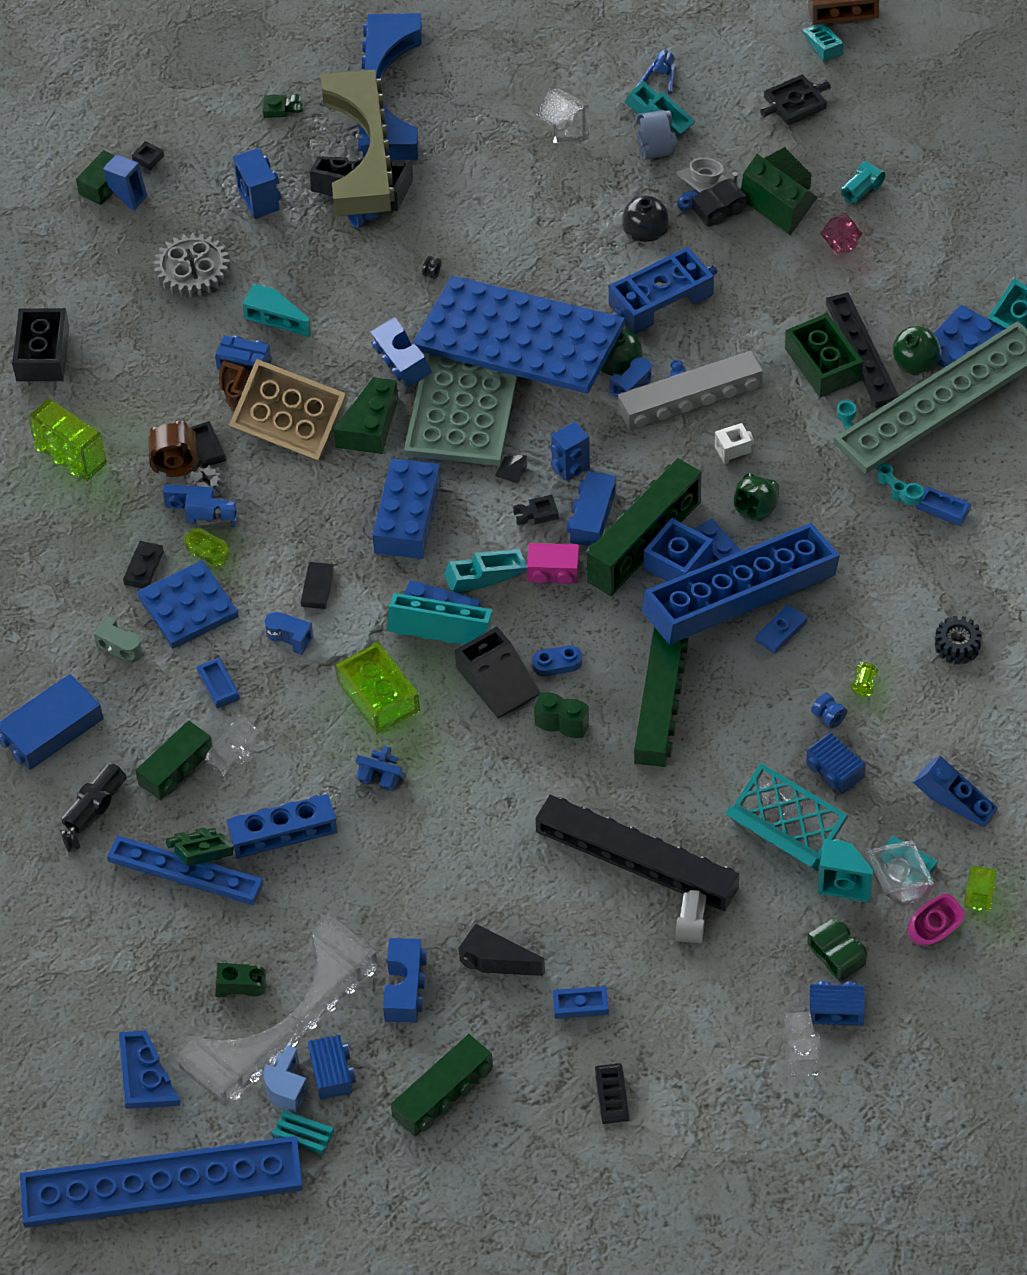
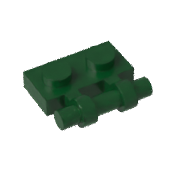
M199 828L195 832L188 834L184 832L176 833L174 837L166 839L167 847H174V853L186 866L197 865L198 863L210 860H219L233 855L234 846L222 833L217 834L215 828Z

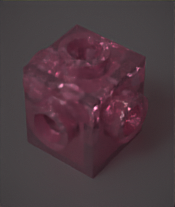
M846 213L830 218L820 233L836 254L854 250L858 245L857 241L863 234Z

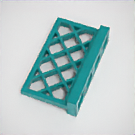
M761 762L733 806L730 805L725 813L732 820L815 871L819 870L825 839L834 840L849 817ZM765 771L772 776L773 786L760 789L758 780ZM776 779L780 780L783 783L777 784ZM788 786L793 788L795 799L781 802L779 789ZM774 790L777 803L763 806L761 793ZM798 792L803 794L804 796L799 797ZM757 795L759 808L747 810L742 807L747 797ZM813 800L817 812L803 815L800 802ZM796 803L799 816L785 820L782 807ZM820 805L826 809L821 811ZM778 808L781 821L768 823L765 811ZM756 813H761V817H762V818H760L759 816H757V815H755V814H756ZM834 813L839 816L838 821L833 827L824 828L822 815ZM818 816L821 830L807 833L804 820ZM800 821L803 834L793 837L788 835L786 824ZM782 826L783 831L778 829L777 827ZM822 834L823 844L819 851L816 852L810 848L808 837ZM804 839L805 845L798 840Z

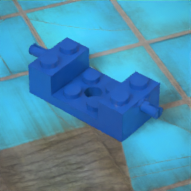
M686 247L608 285L609 305L616 312L612 315L624 317L628 328L636 334L654 325L655 311L687 296L695 305L713 296L714 275L717 274V269L714 265L707 268L693 251ZM658 282L667 283L665 286L656 285Z

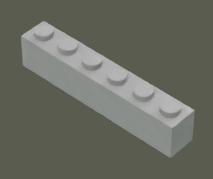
M750 350L618 394V411L629 430L641 428L647 424L665 420L671 416L686 413L692 409L710 405L713 402L731 398L746 391L755 390L762 386L763 370Z

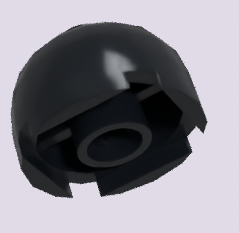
M645 195L632 199L625 207L622 217L624 232L626 234L628 232V234L632 235V239L636 241L650 242L657 240L659 235L663 232L665 234L668 230L669 217L667 208L659 199L653 196Z

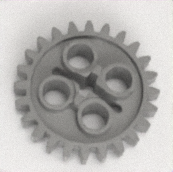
M194 233L191 234L190 238L183 234L182 240L174 237L173 244L165 242L166 248H159L160 254L155 255L154 271L155 277L158 278V284H163L164 290L170 288L171 294L179 291L180 297L185 293H189V297L192 298L195 292L202 296V291L204 290L211 293L210 287L218 289V282L224 283V276L229 275V254L226 252L225 246H220L219 240L213 242L212 236L205 240L204 234H201L199 238H195ZM187 251L191 253L197 279L193 278Z

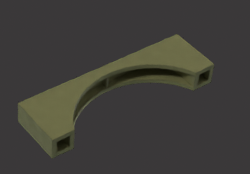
M375 70L321 74L324 107L340 111L354 119L361 125L370 139L368 152L362 162L348 175L332 183L335 216L391 211L390 202L395 201L394 188L389 187L393 185L392 171L387 172V170L391 169L390 155L385 156V154H389L388 140H383V138H387L386 124H381L385 123L384 109H380L384 107L383 95L378 94V92H382L381 78L376 79Z

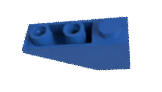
M941 756L926 764L913 782L931 800L982 827L988 823L998 809L993 802Z

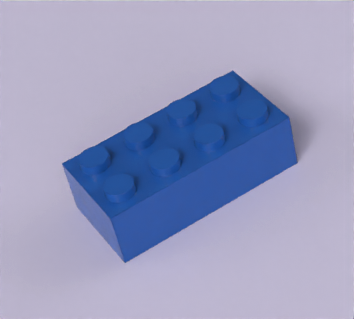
M391 458L372 535L375 554L423 559L441 483L440 464Z

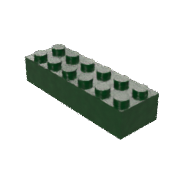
M679 458L672 464H668L659 478L652 480L647 490L641 496L638 495L634 499L631 507L627 511L621 512L617 521L611 527H607L604 530L601 538L588 547L586 551L587 582L607 595L612 596L644 563V550L667 522L673 518L682 523L701 503L702 472Z

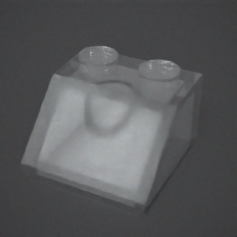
M913 840L866 849L865 854L886 897L900 906L926 900L934 886V882Z

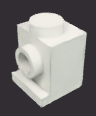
M742 423L715 432V449L724 465L728 464L731 459L751 453L754 439L751 432L746 431Z

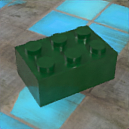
M828 313L786 330L785 350L819 397L862 380V359Z

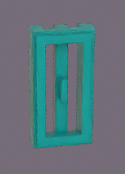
M284 1110L281 1113V1119H278L276 1123V1129L274 1128L272 1131V1137L275 1139L295 1136L282 1131L286 1129L297 1133L299 1136L322 1142L321 1145L297 1137L298 1147L321 1155L324 1154L334 1134L333 1127Z

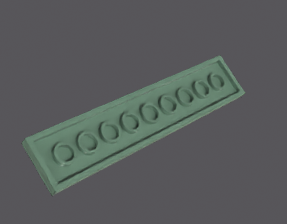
M1017 321L834 437V444L867 474L1026 372L1027 329Z

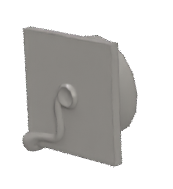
M710 158L694 159L691 161L689 168L677 171L676 174L699 192L712 188L717 183L727 179L722 175L724 171L723 165ZM733 172L731 179L735 184H737L738 174Z

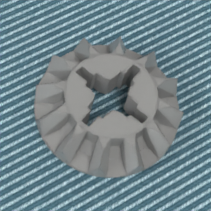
M210 465L205 469L199 467L196 472H191L190 478L187 479V486L209 487L208 484L203 482V478H207L210 481V487H213L214 498L219 496L226 488L225 474L221 473L219 468L212 469Z

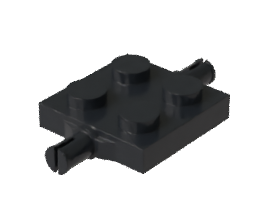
M801 74L765 90L764 98L770 105L761 108L760 114L765 118L776 113L787 125L795 123L827 109V102L820 93L831 89V85L828 80L816 85L808 81Z

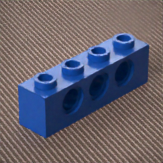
M328 794L314 795L309 799L288 802L274 808H264L258 812L237 815L227 819L229 836L234 846L236 859L338 833L336 817Z

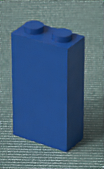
M68 674L0 721V744L3 748L8 747L12 751L14 759L19 764L23 763L31 770L102 721L104 718L101 704L71 674Z

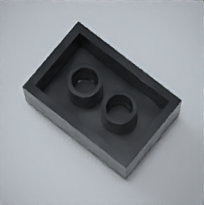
M19 308L12 360L16 382L64 381L70 327L66 308Z

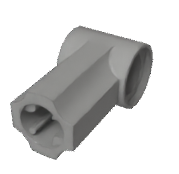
M690 890L684 893L681 914L677 918L675 941L702 944L706 895H703L700 891Z

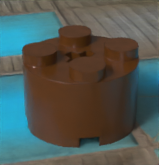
M176 421L175 423L154 426L150 429L148 449L151 469L158 474L159 471L166 473V477H181L192 472L193 466L198 464L196 433L188 427V424L184 421Z

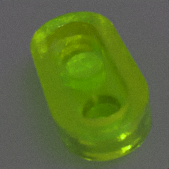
M200 528L191 529L185 534V547L190 553L213 565H220L228 560L229 548L225 541Z

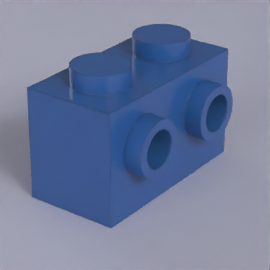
M576 422L551 435V467L556 474H560L567 481L574 476H579L583 471L590 468L589 436Z

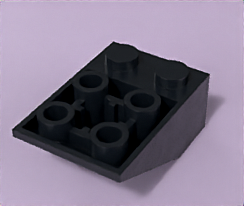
M498 626L455 649L456 668L498 719L536 698L541 693L512 643Z

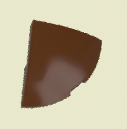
M223 361L219 373V385L227 398L225 400L226 403L235 411L251 372L242 366Z

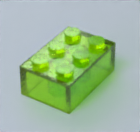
M50 398L46 399L28 415L34 447L40 453L44 452L49 455L56 464H62L68 468L74 476H79L88 481L107 464L101 433Z
M379 641L335 664L338 684L376 734L420 711L419 693Z

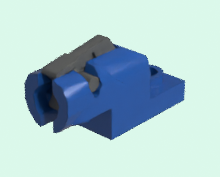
M164 484L163 496L165 507L174 509L185 508L187 523L198 524L200 528L235 527L237 520L236 501L215 499L213 487Z

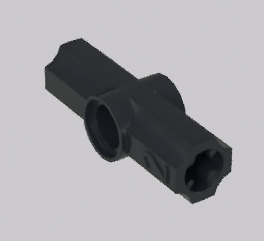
M113 763L111 765L108 764L92 783H86L82 786L77 795V801L61 818L62 824L68 830L69 827L73 826L75 832L80 834L96 814L101 815L108 809L112 795L127 779L126 773L119 766Z

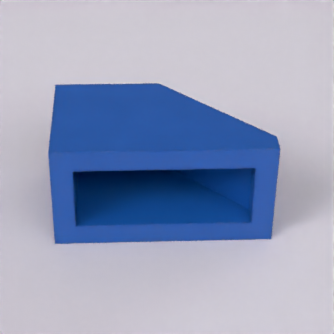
M116 154L103 168L107 185L130 209L135 210L147 197L139 163Z

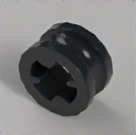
M428 256L423 264L422 275L426 277L430 275L432 279H436L441 269V259L436 258L434 260L432 256Z
M73 826L69 827L68 831L60 830L67 852H70L73 847L80 848Z

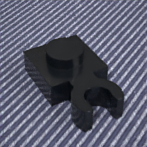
M553 495L529 499V506L522 504L513 506L514 515L523 514L516 516L517 525H524L531 519L534 520L535 524L559 519Z

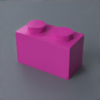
M529 543L527 562L528 582L578 583L579 544Z

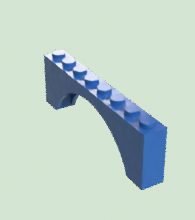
M421 13L368 14L367 23H363V37L367 38L362 39V51L366 53V55H362V69L375 70L376 79L382 78L384 72L394 60L405 52L422 45ZM383 104L384 107L380 109H384L385 123L381 124H386L387 138H383V140H388L389 154H385V156L390 155L391 160H418V128L396 117ZM359 124V135H362V137H358V151H363L364 158L370 146V139Z

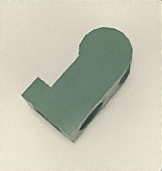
M107 616L94 632L96 647L128 662L136 661L141 657L142 647L139 636L136 633L125 632L119 629L117 621L110 616Z

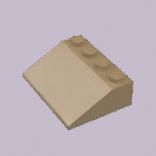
M256 359L229 426L319 461L334 433L333 429L341 419L348 402V397L344 392Z

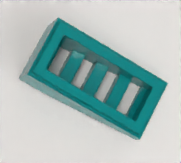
M818 24L803 30V34L823 62L843 55V42L825 24Z

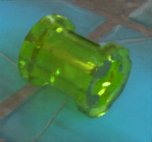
M868 662L858 663L856 666V679L851 683V690L857 695L869 696L873 693V680L878 676L879 670L874 664Z

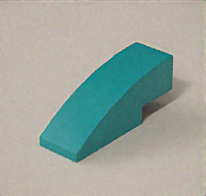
M642 81L626 98L625 103L638 114L670 110L672 116V124H669L670 130L675 132L677 136H681L695 123V120L663 91L658 94L645 81Z
M520 549L474 553L472 560L449 561L444 576L452 592H466L513 578L527 571V564Z

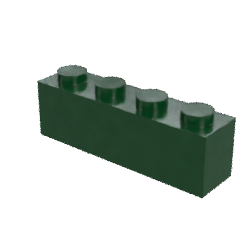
M468 1033L391 1103L392 1117L415 1137L421 1131H427L441 1113L445 1114L451 1109L454 1101L461 1095L465 1096L468 1094L476 1081L480 1078H485L491 1072L493 1067L492 1053Z

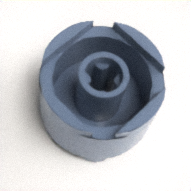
M670 110L636 114L635 122L640 124V128L636 131L641 156L644 155L643 160L671 156L674 153V146L677 145L675 132L670 130L669 124H672Z

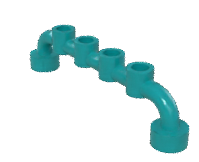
M842 401L837 405V417L842 421L845 430L854 425L852 420L856 417V405L851 401ZM882 463L876 467L878 481L881 484L890 485L893 500L903 501L908 506L922 502L924 489L920 484L910 483L906 485L905 482L897 480L893 475V467L889 464Z

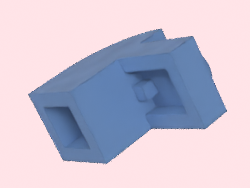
M287 1045L283 1054H278L274 1067L265 1065L263 1076L266 1093L270 1101L279 1108L297 1114L308 1092L307 1081L305 1077L293 1074L299 1063L297 1048Z

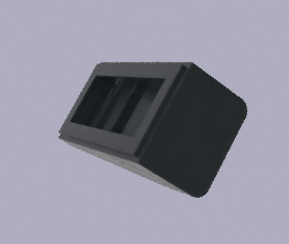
M622 1063L596 1066L595 1079L602 1124L630 1121ZM619 1086L616 1089H603V1087ZM620 1097L618 1100L605 1101L606 1098ZM622 1107V1111L606 1112V1109Z

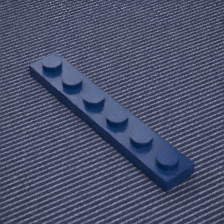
M118 835L107 855L108 862L253 906L264 885L262 878L209 862L186 866L172 851Z

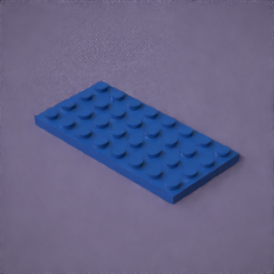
M451 275L412 344H415L421 352L588 394L626 323L624 317Z

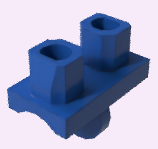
M384 746L381 752L373 750L371 757L379 760L358 755L356 763L359 766L357 772V780L359 782L371 784L375 773L381 774L382 778L379 786L393 792L399 780L404 781L406 773L402 772V767L388 764V762L396 764L398 761V757L391 755V747Z

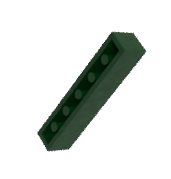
M655 627L653 628L634 747V764L665 767L666 758L672 756L673 742H669L670 736H675L676 721H672L673 715H678L679 700H676V694H681L682 679H679V673L684 674L686 658H682V653H687L689 638H684L669 645Z

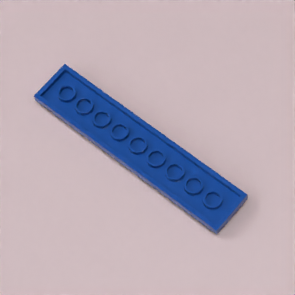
M297 1136L20 1173L24 1228L303 1190Z

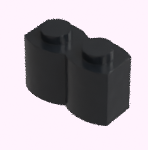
M731 178L717 183L712 188L699 192L692 198V209L707 227L718 225L726 217L738 215L746 208V195Z

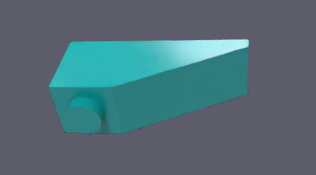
M252 285L242 303L244 319L310 337V319L277 290L268 286Z

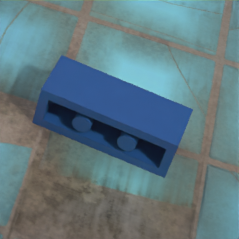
M587 471L585 480H581L579 483L578 494L580 496L579 499L574 500L572 508L574 516L568 519L566 532L570 533V543L590 546L601 538L616 494V476Z

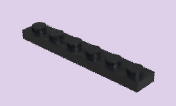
M849 292L827 297L826 306L835 324L863 361L862 380L875 407L885 406L899 397Z

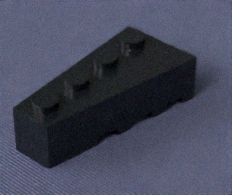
M317 156L310 170L311 191L333 196L332 183L352 172L364 158L349 161L348 157ZM390 159L391 169L387 170V172L392 171L393 185L389 187L394 188L395 201L390 202L391 210H399L413 182L411 160H404L403 164L393 163V160Z

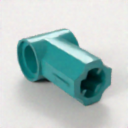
M864 161L857 168L855 176L841 188V194L850 204L857 203L871 189L877 190L882 185L886 173L869 162Z

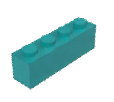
M394 593L388 606L387 631L398 635H411L422 639L445 641L450 644H466L491 630L493 610Z

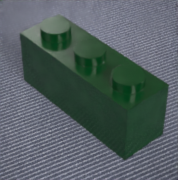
M188 720L135 770L138 784L161 801L167 794H171L185 777H189L202 761L207 760L211 756L213 751L211 736Z

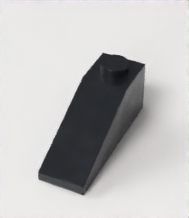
M476 923L459 946L460 962L469 969H476L482 973L543 976L545 973V958Z

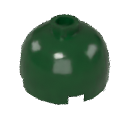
M910 326L896 336L893 343V356L899 368L905 373L919 375L918 373L931 371L939 363L942 356L941 344L937 336L930 329L923 326Z
M625 329L622 330L601 369L602 372L613 376V373H621L622 376L630 368L632 360L643 357L641 343L634 333Z

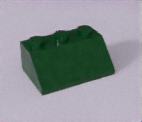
M756 154L743 173L741 191L746 195V203L789 235L794 232L818 198L759 154Z

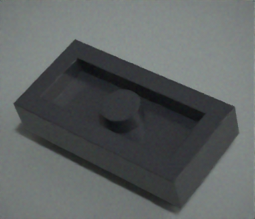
M139 541L124 575V585L141 589L150 585L164 552L163 545Z

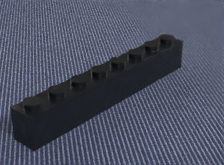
M549 795L535 818L536 832L679 893L684 894L690 890L700 891V893L706 895V904L724 912L739 888V873L735 872L732 868L720 866L711 862L706 857L696 856L682 847L672 846L658 837L648 836L634 827H627L617 823L610 817H603L593 813L589 808L574 805L565 798Z

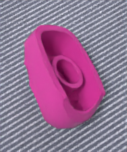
M939 895L915 912L907 925V933L916 945L927 946L947 937L962 923L965 915L964 910L952 895Z

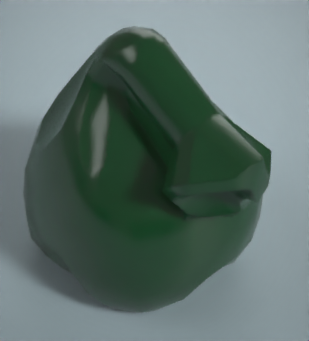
M751 473L744 475L743 479L736 486L734 507L739 513L753 521L764 520L773 512L777 505L779 484L775 480L761 478Z

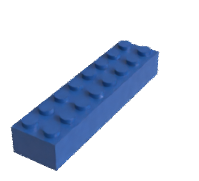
M811 522L645 590L641 611L670 645L835 576L840 555Z

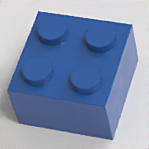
M259 148L233 156L237 189L253 218L256 219L280 210L279 200H281V194L277 187L279 178L276 171H271L268 157L266 155L263 156Z
M671 518L644 550V569L665 581H669L706 566L713 558V539Z

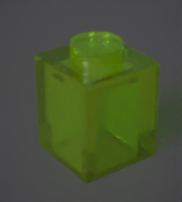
M971 865L964 906L972 907L976 910H991L997 869Z

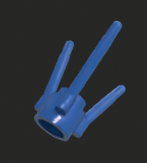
M666 50L660 51L637 86L642 81L646 82L652 72L660 74L669 72L668 93L671 94L673 92L674 72L676 70V66L673 65L674 55Z

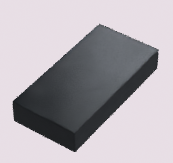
M210 421L190 427L197 436L198 458L203 468L226 461L225 454Z
M309 562L301 597V607L326 609L334 572L333 564Z

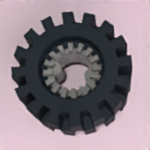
M953 616L952 621L949 617L945 619L944 623L941 621L939 628L937 627L935 636V650L937 653L940 652L939 657L943 659L946 656V662L950 663L951 660H955V664H959V660L966 664L968 663V658L971 661L974 660L975 655L978 656L981 647L982 632L979 630V625H974V620L972 619L967 622L965 616H962L961 620H958L957 616ZM953 638H956L957 640L963 639L964 642H962V643H961V642H958V641L955 642V641H952V639H953Z

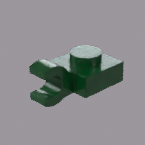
M286 94L264 95V118L286 117L287 112H302L303 103H301V95L299 94L291 95L288 99Z

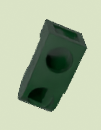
M217 963L215 997L226 998V994H245L255 997L265 993L266 970L264 968L249 964Z

